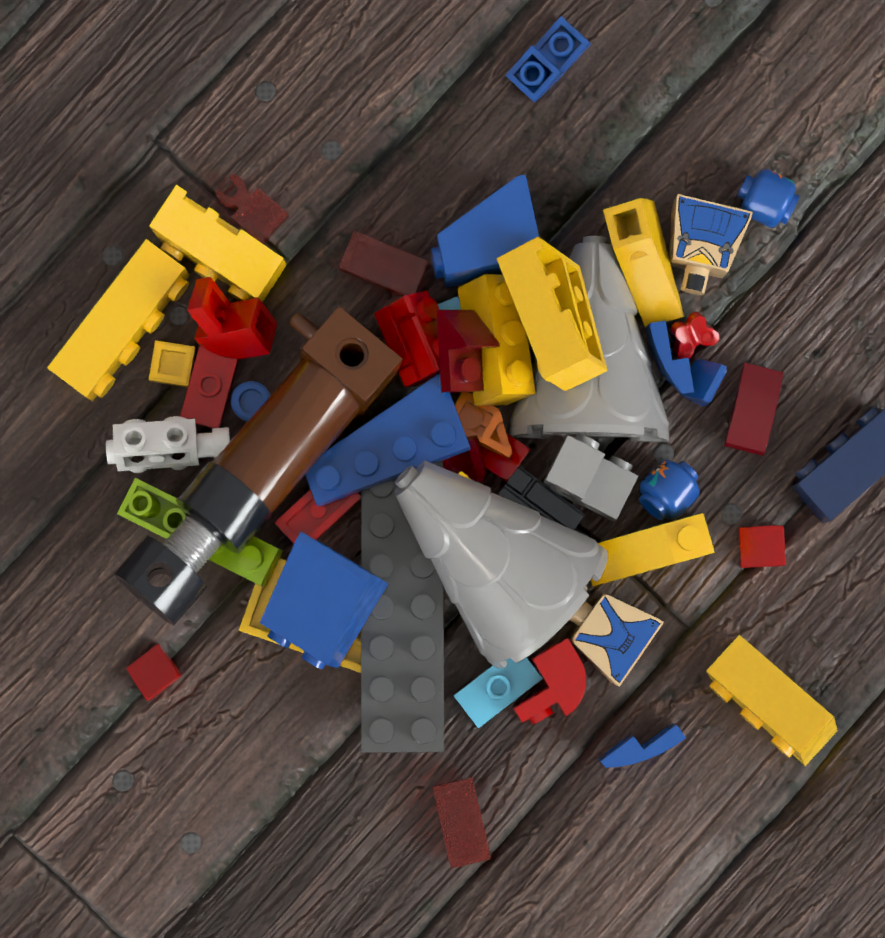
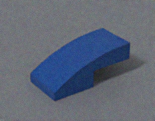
M671 723L642 746L634 736L629 734L597 759L605 768L631 765L669 750L686 739V737L676 724Z

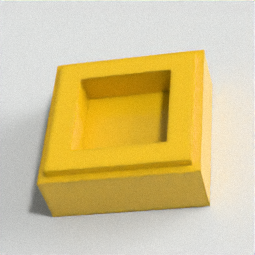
M155 340L149 381L188 387L197 348L195 346Z

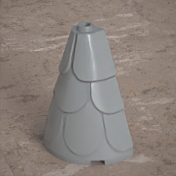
M583 237L582 243L574 245L569 259L580 266L608 371L564 391L542 378L537 368L536 356L533 353L531 364L536 394L516 402L509 419V435L513 438L549 439L551 435L577 436L579 433L585 436L629 437V441L669 442V421L651 370L652 363L635 318L638 311L613 246L607 243L606 237Z
M425 460L416 469L412 465L406 468L395 481L397 485L395 496L425 558L431 559L451 603L456 605L480 654L485 656L487 661L495 668H505L508 664L505 660L509 658L515 663L520 662L551 639L589 597L586 591L588 590L587 584L590 579L598 581L604 572L608 560V551L599 545L595 539L547 519L533 509L491 493L490 487Z

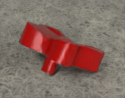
M699 312L691 313L686 322H675L670 328L672 335L676 338L673 351L679 359H690L696 346L699 344L713 346L719 341L718 332L706 324V318Z

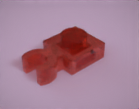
M232 174L229 178L238 187L237 193L232 197H228L218 189L215 194L224 206L236 207L238 209L231 216L232 220L253 238L265 244L289 218V215L260 188H257L250 196L247 193L243 180L239 176Z

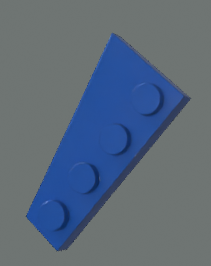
M440 373L322 454L305 474L318 507L395 479L409 466L412 465L416 469L424 460L434 464L471 450L450 392L441 393Z

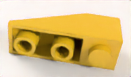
M639 198L603 209L613 250L645 328L649 323L665 320L669 322L683 318L684 313L655 202Z

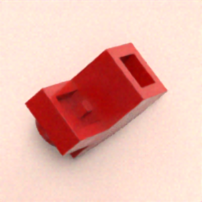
M211 277L197 279L187 309L193 320L198 323L194 339L205 349L228 358L243 359L270 354L278 322L259 297L230 303Z
M564 638L531 658L547 687L512 707L522 723L529 719L532 725L547 718L554 713L550 706L555 703L558 704L563 715L567 716L576 709L584 696L586 689L585 668L569 639Z

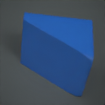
M695 360L690 368L694 392L679 394L702 407L707 406L712 401L727 372V367L706 360Z

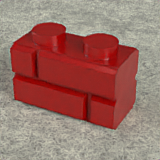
M428 291L403 296L391 303V305L374 313L387 346L402 358L398 372L405 388L426 383L440 373L436 310L440 309L436 301L430 297Z

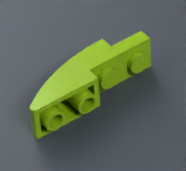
M137 478L134 479L117 513L166 539L170 537V534H173V531L180 526V523H183L187 516L177 504V498ZM253 536L239 554L230 551L224 546H219L217 551L212 554V557H209V560L265 587L283 551Z

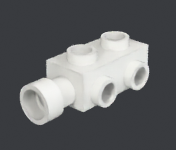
M180 416L169 417L164 421L145 422L140 419L125 421L123 424H113V440H106L107 463L116 464L118 471L130 470L134 473H142L147 469L169 467L174 470H183L188 466L199 465V458L214 457L215 459L230 442L229 427L212 428V433L197 434L195 419H186ZM173 453H185V456L179 460L171 457ZM134 456L145 457L144 460L139 463L131 461L132 457Z

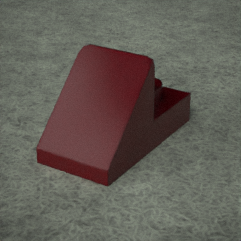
M436 310L441 393L484 391L481 350L500 347L498 340L474 310Z

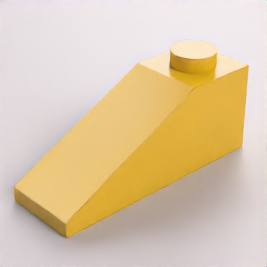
M704 514L694 515L598 543L608 551V560L601 578L598 581H594L591 578L590 582L593 587L715 553Z

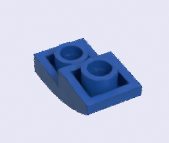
M560 16L535 46L531 45L505 76L535 103L590 47L591 43L566 19Z

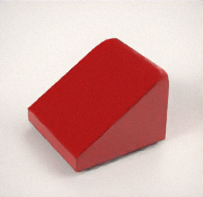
M508 434V441L512 449L510 459L484 447L481 449L486 470L504 483L508 482L531 450Z
M783 525L739 528L741 568L781 567L786 565Z
M159 643L126 668L147 701L154 699L183 676Z

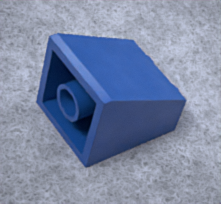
M526 174L515 177L437 234V247L431 248V260L435 278H443L445 288L464 285L485 274L503 275L496 258L539 237Z
M300 532L259 623L270 629L267 637L287 649L293 643L304 650L301 658L321 670H323L325 665L338 668L389 583L322 542Z

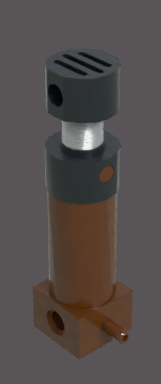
M338 307L320 328L315 326L301 313H296L291 318L289 325L308 340L301 348L299 364L218 456L202 469L193 482L176 499L177 504L187 516L183 523H180V526L173 531V534H170L168 540H165V543L162 544L149 535L146 536L114 572L113 575L128 591L169 624L175 625L206 590L207 585L197 574V571L204 566V563H207L209 557H212V554L217 551L219 546H224L230 551L239 554L249 540L272 517L271 513L354 417L361 420L396 379L402 358L341 307ZM343 362H351L356 366H347ZM158 574H166L171 578L170 583L164 587H155L150 584V581Z

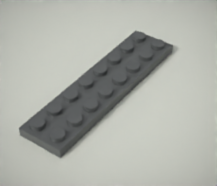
M443 460L434 463L435 465L443 468ZM397 478L361 491V567L389 583L361 629V753L444 752L443 584L431 559L425 558L395 496V488L397 487L395 484Z

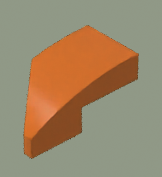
M461 392L455 403V408L466 437L477 435L480 446L510 459L512 449L499 409L493 405L475 406L473 394Z

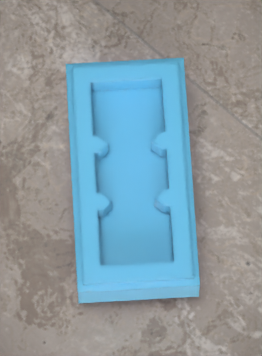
M527 657L518 663L509 658L505 660L508 663L505 668H495L492 665L453 695L478 728L543 679Z

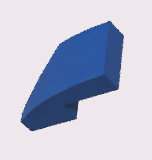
M666 320L649 323L645 330L657 368L679 393H693L694 387L689 358L672 360Z

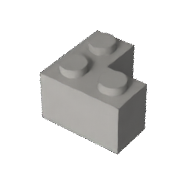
M578 433L575 438L568 435L562 443L543 483L557 494L611 521L617 520L638 478V475L630 472L633 466L612 455L609 461L604 459L605 454L598 451L600 444L585 435Z

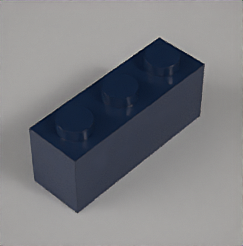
M875 406L870 408L856 420L860 428L849 437L845 432L841 433L825 447L829 454L817 463L813 458L795 473L799 480L791 486L792 489L822 523L834 519L885 474V407L880 410Z

